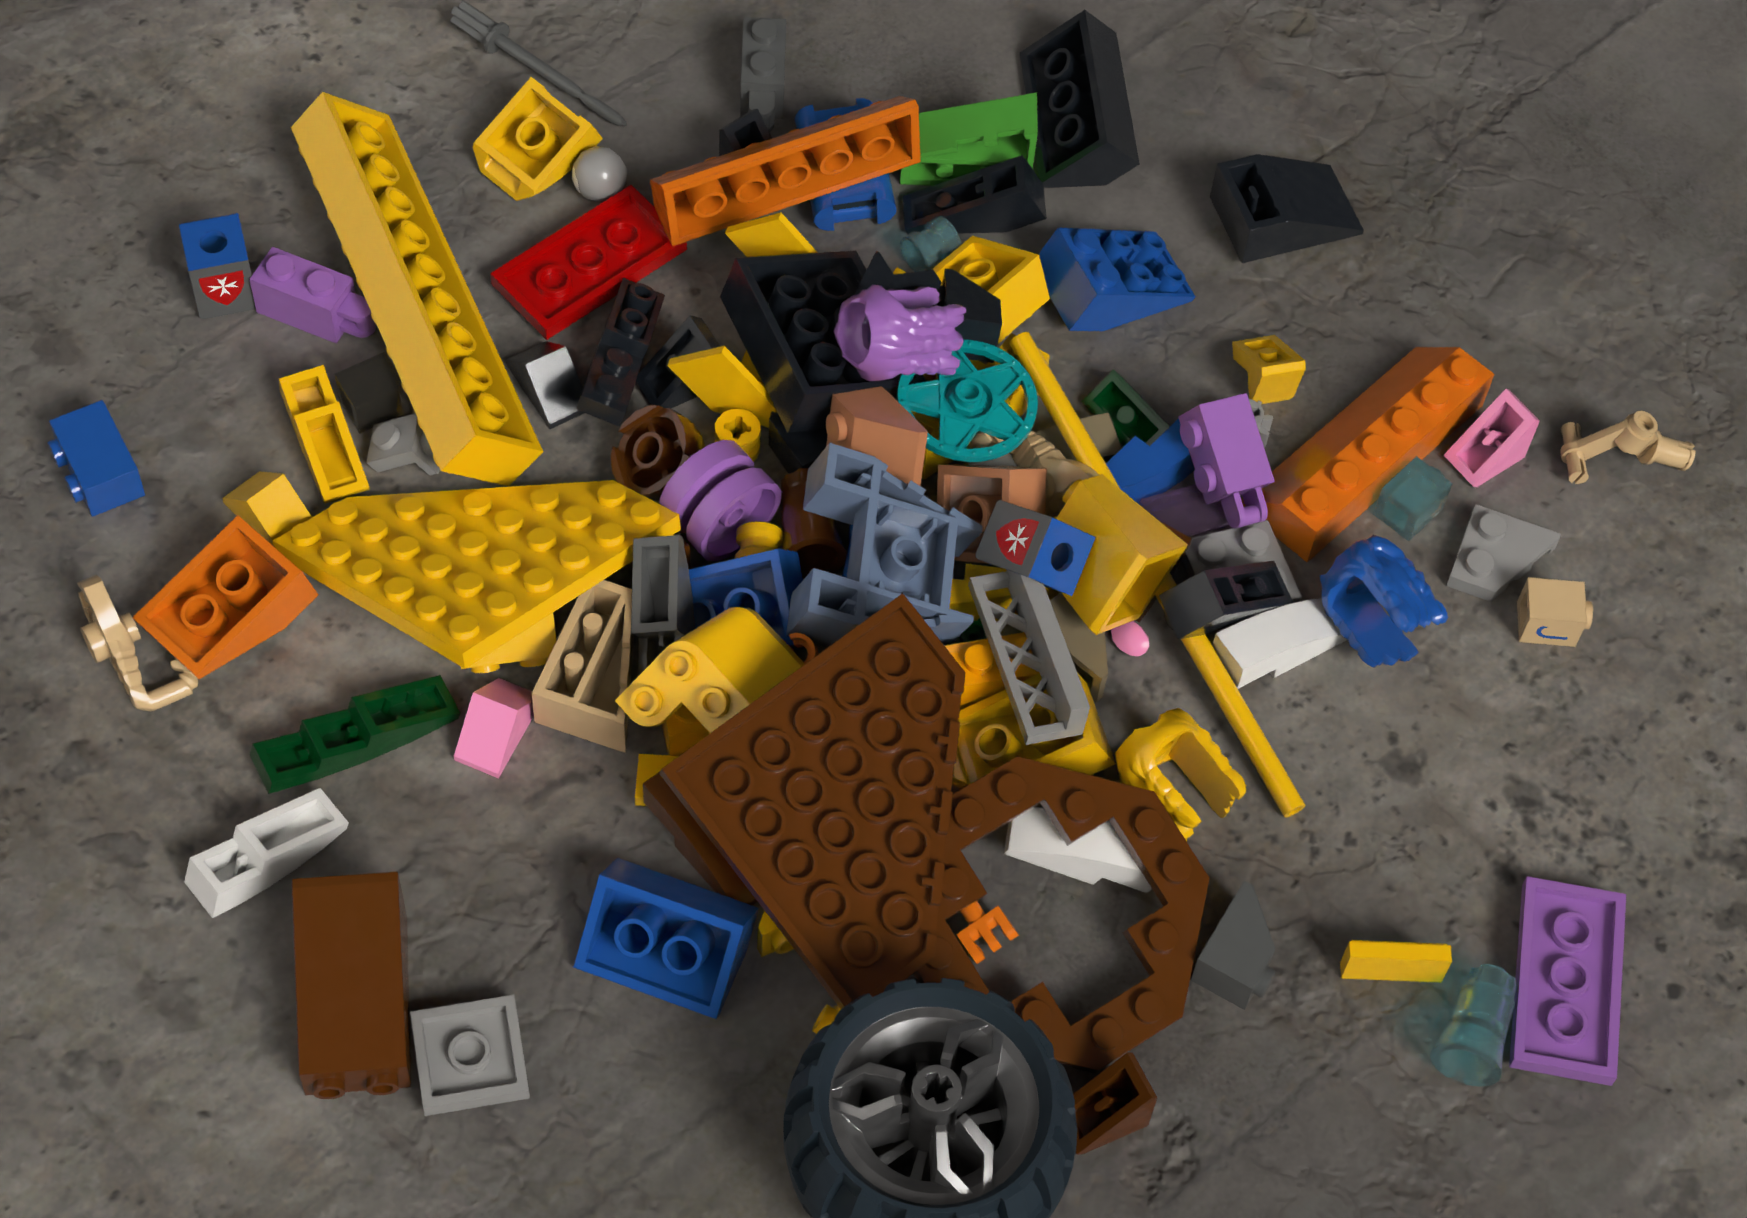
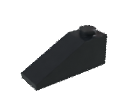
M1023 155L903 196L904 225L908 235L1004 233L1047 219L1044 184Z
M1275 561L1204 570L1159 595L1164 607V618L1178 639L1205 635L1232 626L1265 611L1293 603Z

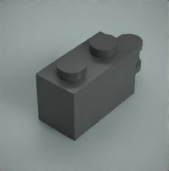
M744 17L740 117L753 109H758L768 131L771 132L774 128V119H783L786 19Z

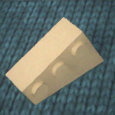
M603 580L578 596L532 691L535 723L626 753L628 715L615 700L631 684L634 635L631 634L632 589Z

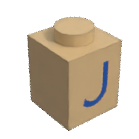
M1528 577L1517 601L1519 642L1576 647L1583 630L1590 629L1593 619V604L1591 601H1586L1585 582Z

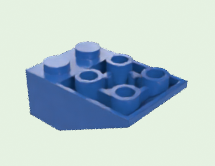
M1057 228L1039 253L1049 296L1069 331H1106L1192 302L1196 297L1186 282L1184 273L1177 267L1166 249L1164 240L1157 232Z

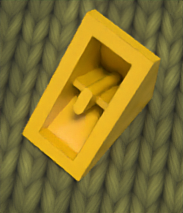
M259 471L222 498L223 503L236 516L239 515L272 545L274 539L290 531L297 524L312 518L282 473Z

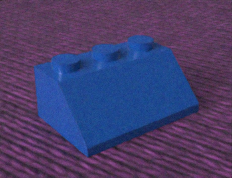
M616 858L599 874L573 968L717 1019L745 957L759 908Z

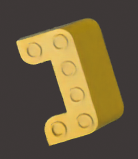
M733 607L723 611L667 646L624 690L615 702L632 721L645 727L663 724L684 704L706 730L711 733L805 665V663L756 611L750 608Z

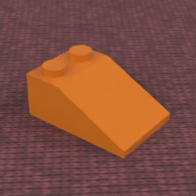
M237 515L133 616V619L193 675L201 679L284 630L319 594L298 567Z

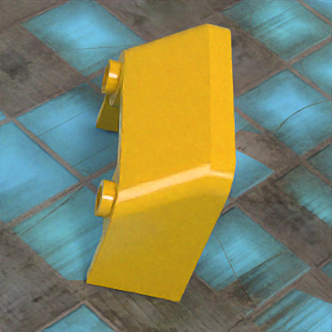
M782 212L728 226L725 232L746 257L818 253ZM725 346L670 358L667 366L713 412L722 414L730 409L741 408L756 415L760 426L769 428L771 412H777L747 350L741 362Z

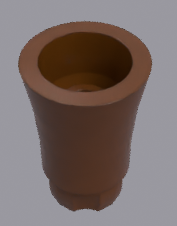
M800 468L794 473L786 474L781 480L782 549L798 552L803 579L813 568L832 574L845 564L847 555L838 532L836 520L803 510L809 468Z

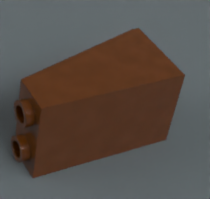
M398 871L292 879L299 1076L305 1095H314L319 1099H336L345 1095V1092L367 1091L373 1095H389L397 1092L399 1088L411 1087L407 914Z

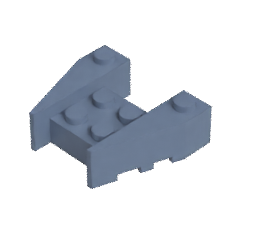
M829 443L808 469L803 510L853 525L847 578L813 568L792 592L786 636L789 637V634L792 633L805 634L816 645L828 648L903 593L943 645H951L973 623L974 619L973 615L949 609L955 556L959 557L982 533L983 526L954 507L948 511L924 496L926 489L912 480L908 484L887 472L888 465L876 457Z

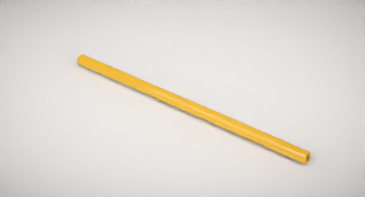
M1022 332L1013 337L1009 342L1010 347L1019 362L1031 376L1038 395L1076 460L1089 466L1099 475L1103 474L1120 488L1030 333ZM1170 573L1155 594L1163 610L1164 607L1159 595L1177 585ZM1206 634L1181 639L1284 818L1301 811L1306 806Z

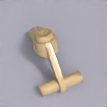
M1645 411L1632 413L1622 422L1584 438L1581 437V427L1578 423L1574 426V422H1568L1561 427L1564 442L1560 449L1561 459L1567 464L1569 481L1571 483L1575 481V484H1582L1589 478L1585 462L1587 459L1616 446L1625 453L1636 455L1642 464L1650 465L1656 462L1681 471L1689 469L1695 458V450H1693L1695 446L1693 443L1662 436L1660 431H1658V424L1655 418Z

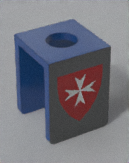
M239 214L179 224L199 317L201 319H208L256 309L250 284L252 274Z
M998 500L975 556L981 561L1031 578L1044 584L1045 587L1072 596L1096 537L1053 517Z

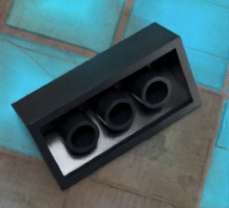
M1083 10L1020 52L1026 94L1037 92L1038 135L1035 156L1039 179L1044 184V188L1104 186L1140 165L1117 33L1088 11Z

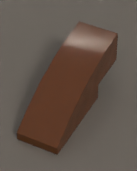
M660 772L644 782L643 802L674 836L675 847L716 893L749 905H754L758 902L659 774Z

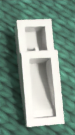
M1322 598L1287 604L1238 622L1217 632L1212 646L1237 689L1268 673L1275 678L1345 642L1347 639L1341 635L1339 628L1334 625L1333 620L1325 614Z
M318 788L236 825L232 839L190 857L184 883L209 915L214 918L242 904L296 870L348 828L349 822L322 789Z
M1033 807L1008 823L1004 849L1005 855L1093 885L1101 878H1105L1145 893L1152 889L1109 821L1069 846L1061 837L1044 808Z

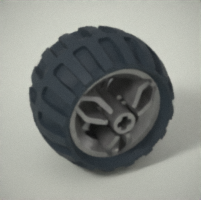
M941 978L940 983L916 984L915 979L902 980L890 983L883 993L874 997L869 993L863 994L850 1002L837 1013L834 1022L820 1029L810 1042L800 1059L786 1098L783 1119L784 1152L797 1197L806 1213L813 1218H1050L1064 1194L1073 1168L1077 1145L1075 1099L1067 1072L1063 1065L1054 1057L1052 1043L1034 1021L1029 1019L1025 1022L1015 1013L1012 1002L992 991H989L986 995L977 990L967 988L964 981ZM904 1086L911 1093L910 1098L903 1095ZM979 1103L986 1110L971 1116L964 1113ZM890 1143L898 1145L880 1157H877L872 1151V1148ZM950 1161L957 1164L955 1173L950 1169Z

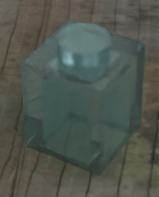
M1416 456L1381 489L1373 515L1407 541H1410L1443 510L1453 483L1447 480L1440 470L1429 466Z

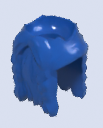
M1372 535L1368 539L1356 541L1336 557L1333 566L1326 574L1319 575L1325 614L1333 620L1334 625L1339 628L1341 635L1347 639L1350 647L1358 651L1362 661L1373 668L1381 664L1392 666L1398 660L1410 661L1412 657L1419 653L1411 640L1402 631L1406 633L1413 632L1418 625L1425 628L1426 625H1430L1431 621L1439 625L1440 623H1446L1448 619L1446 608L1435 599L1431 587L1425 582L1423 572L1415 570L1413 562L1406 558L1404 552L1383 537ZM1378 602L1386 609V611L1388 612L1389 616L1385 613V611H1384L1383 608L1378 604Z

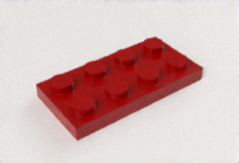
M629 185L491 272V284L548 340L615 297L623 278L637 283L687 250V242L672 246L655 207L632 185Z

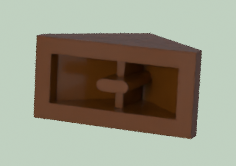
M1127 1052L1073 1094L1077 1122L1076 1154H1085L1149 1125L1157 1096L1133 1053Z

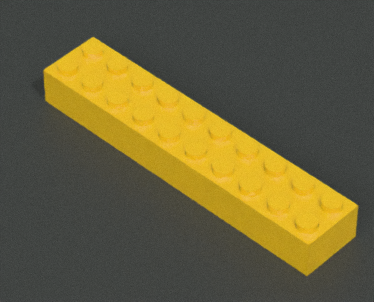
M322 92L292 125L291 129L298 143L299 152L305 159L312 175L313 184L319 191L326 207L328 219L333 224L340 239L342 251L347 256L354 271L356 283L362 290L371 310V317L378 326L385 342L386 352L395 365L402 381V388L408 395L416 413L417 423L423 430L430 445L434 462L440 468V471L510 486L544 451L394 124L388 114Z

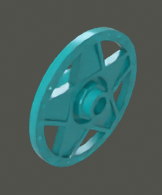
M964 340L960 350L952 351V355L960 360V366L954 375H941L937 373L938 380L910 384L915 375L914 373L911 375H901L897 390V401L913 417L914 415L911 411L939 418V440L928 433L926 448L945 458L963 462H982L1002 457L1023 443L1035 423L1038 410V396L1031 376L1012 355L991 344ZM964 353L982 355L1000 363V365L977 370ZM1020 385L1024 390L1027 403L1024 421L1005 402ZM978 431L1005 440L990 447L966 449Z

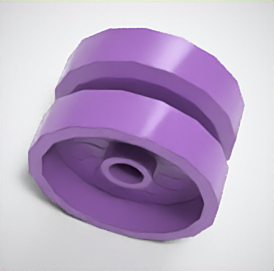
M721 440L702 448L676 470L667 482L659 504L679 514L681 526L679 533H686L688 542L706 561L718 562L733 556L740 550V546L736 543V531L740 525L756 521L769 523L773 519L781 503L782 491L761 468H754L752 459L735 441Z

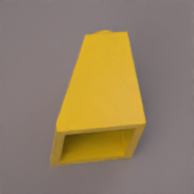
M1103 474L1083 480L1078 479L1065 492L1063 502L1066 504L1059 515L1053 518L1096 538L1073 595L1062 594L1086 626L1098 635L1139 619L1188 544Z

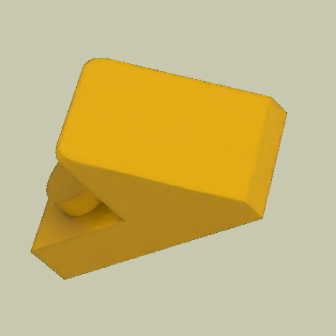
M1276 335L1232 342L1233 359L1248 372L1249 399L1266 404L1289 400L1294 397L1306 369L1305 360Z

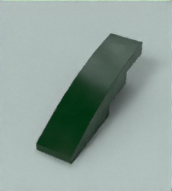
M441 675L351 697L348 709L302 720L299 732L252 743L249 755L268 794L321 779L409 744L459 719L460 711Z

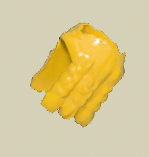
M1180 708L1167 710L1165 713L1160 714L1158 721L1149 727L1134 729L1133 733L1115 751L1120 783L1154 791L1186 841L1187 838L1193 835V828L1197 827L1202 821L1157 766L1171 760L1175 761L1191 783L1204 796L1211 809L1221 818L1228 814L1235 798L1239 800L1246 794V785L1243 777L1236 770L1232 769L1229 760L1222 754L1220 747L1212 741L1210 733L1201 728L1187 712Z

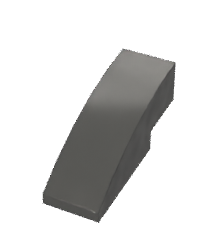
M680 535L633 539L631 634L638 637L639 676L667 646L696 629L688 563L683 538Z

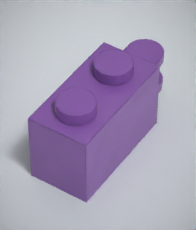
M271 247L250 278L256 312L336 344L344 332L359 338H365L372 335L376 330V324L371 317V310L365 297L355 293L353 277Z
M1247 393L1200 404L1178 416L1181 424V439L1189 449L1195 468V483L1197 488L1203 493L1206 505L1221 501L1226 520L1234 529L1265 521L1268 516V508L1262 488L1274 483L1275 480ZM1240 496H1243L1245 507L1243 506Z

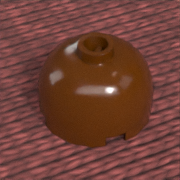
M659 405L646 406L636 410L621 425L618 432L623 433L619 447L612 446L610 455L612 473L618 483L651 500L660 501L667 482L685 461L705 447L704 440L696 425L671 408H663Z

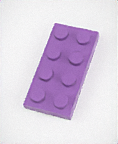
M1528 876L1525 878L1521 893L1510 1068L1609 1086L1613 1085L1617 1079L1626 894Z

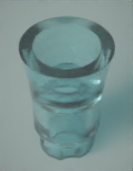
M1491 964L1472 967L1465 984L1460 987L1447 1024L1430 1053L1432 1064L1446 1077L1470 1086H1490L1500 1080L1503 1052L1509 1023L1515 1008L1514 997L1517 990L1516 978L1509 975L1503 968Z

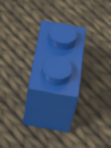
M103 400L49 420L55 439L47 442L58 468L67 465L71 474L64 478L75 503L84 500L92 517L145 496L138 468Z

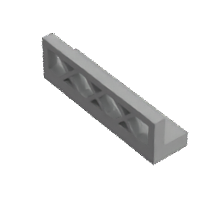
M1009 570L970 577L968 587L1025 744L1029 745L1083 735L1090 705L1044 584ZM1008 587L1012 597V602L1005 609L989 601L985 591ZM1006 624L1025 633L1027 640L1022 648L1002 639L1000 633ZM1021 663L1040 673L1042 680L1036 689L1016 678L1015 671ZM1035 703L1054 712L1058 723L1034 727L1030 711Z

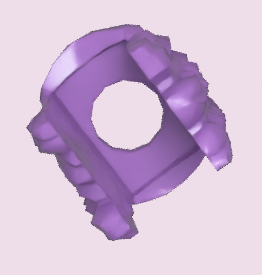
M871 285L868 289L862 290L859 294L853 295L842 302L834 334L842 351V357L858 370L863 379L868 381H881L892 379L899 374L911 375L913 373L918 375L925 373L929 375H935L936 373L954 375L960 366V360L952 355V351L960 350L964 342L962 335L955 330V327L964 321L963 314L966 313V308L957 304L944 307L933 306L939 302L940 294L936 288L929 286L919 287L915 290H885L880 285Z

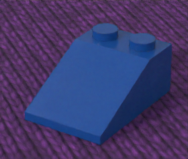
M774 549L689 569L695 628L729 608H750L756 611L794 651L805 649L804 647L797 648L790 637L786 636L791 595L803 581L798 552Z

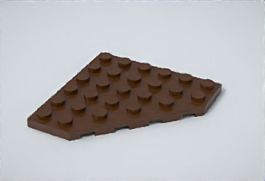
M903 593L663 767L659 773L840 1009L863 994L869 993L874 997L883 993L887 985L906 980L936 955L937 919L942 899L946 835L949 833L953 792H951L953 769L957 758L960 730L959 713L966 672Z

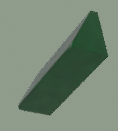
M1114 369L1081 401L1094 415L1109 413L1119 441L1124 446L1134 436L1150 446L1170 427L1147 401Z

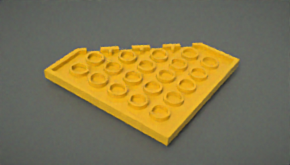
M614 480L346 497L274 539L273 545L303 573L466 669L632 562L633 539L672 536L681 530L678 513Z

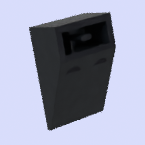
M1260 154L1217 163L1210 199L1241 263L1362 235L1364 232L1331 165Z

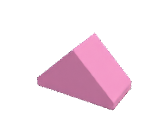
M1505 389L1451 446L1444 456L1473 487H1478L1525 458L1540 420L1509 389Z
M500 678L474 691L454 753V760L499 779L534 717L532 691Z

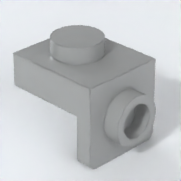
M416 413L373 425L366 463L377 473L416 463L430 476L439 474L440 468L434 462L433 452L423 430L417 423Z

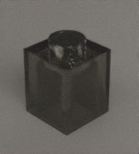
M385 352L334 374L339 401L359 434L373 428L374 424L389 421L409 412L408 398L402 388V381Z

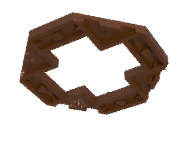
M1017 756L952 795L949 833L946 835L944 854L945 870L942 899L937 919L936 955L917 970L914 975L919 983H940L941 978L964 981L967 988L977 990L986 995L989 993L984 981L946 922L947 919L988 894L961 852L962 850L1040 803L1067 846L1109 821L1163 905L1159 910L1122 932L1146 969L1149 977L1071 1026L1043 982L1011 1001L1014 1005L1015 1013L1025 1022L1031 1019L1043 1031L1052 1043L1054 1057L1059 1063L1095 1073L1183 1017L1210 877L1154 791Z

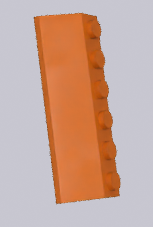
M902 96L886 101H878L868 107L844 115H836L826 121L802 129H794L787 134L767 141L752 143L743 149L719 157H711L704 162L677 171H669L662 176L650 179L654 207L671 245L675 246L726 229L728 226L743 223L920 163L919 106L915 99Z
M1415 347L1272 471L1275 482L1262 488V492L1268 508L1266 520L1269 521L1275 537L1304 561L1308 562L1483 406L1495 374L1460 347ZM1242 497L1241 500H1242L1243 506L1245 507V502H1244V499H1243V497Z

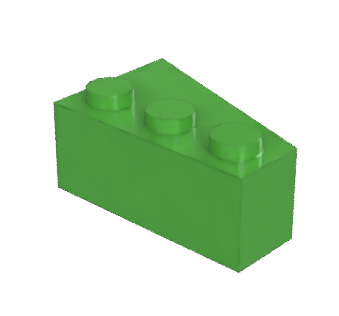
M1037 92L919 113L921 162L900 169V185L933 186L1021 155L1024 156L1033 169L1038 135Z

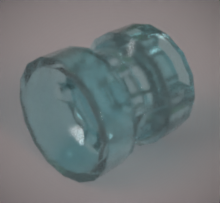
M937 216L928 221L921 232L912 231L900 240L902 255L914 272L932 270L938 265L939 261L944 260L962 245L954 226L942 216Z

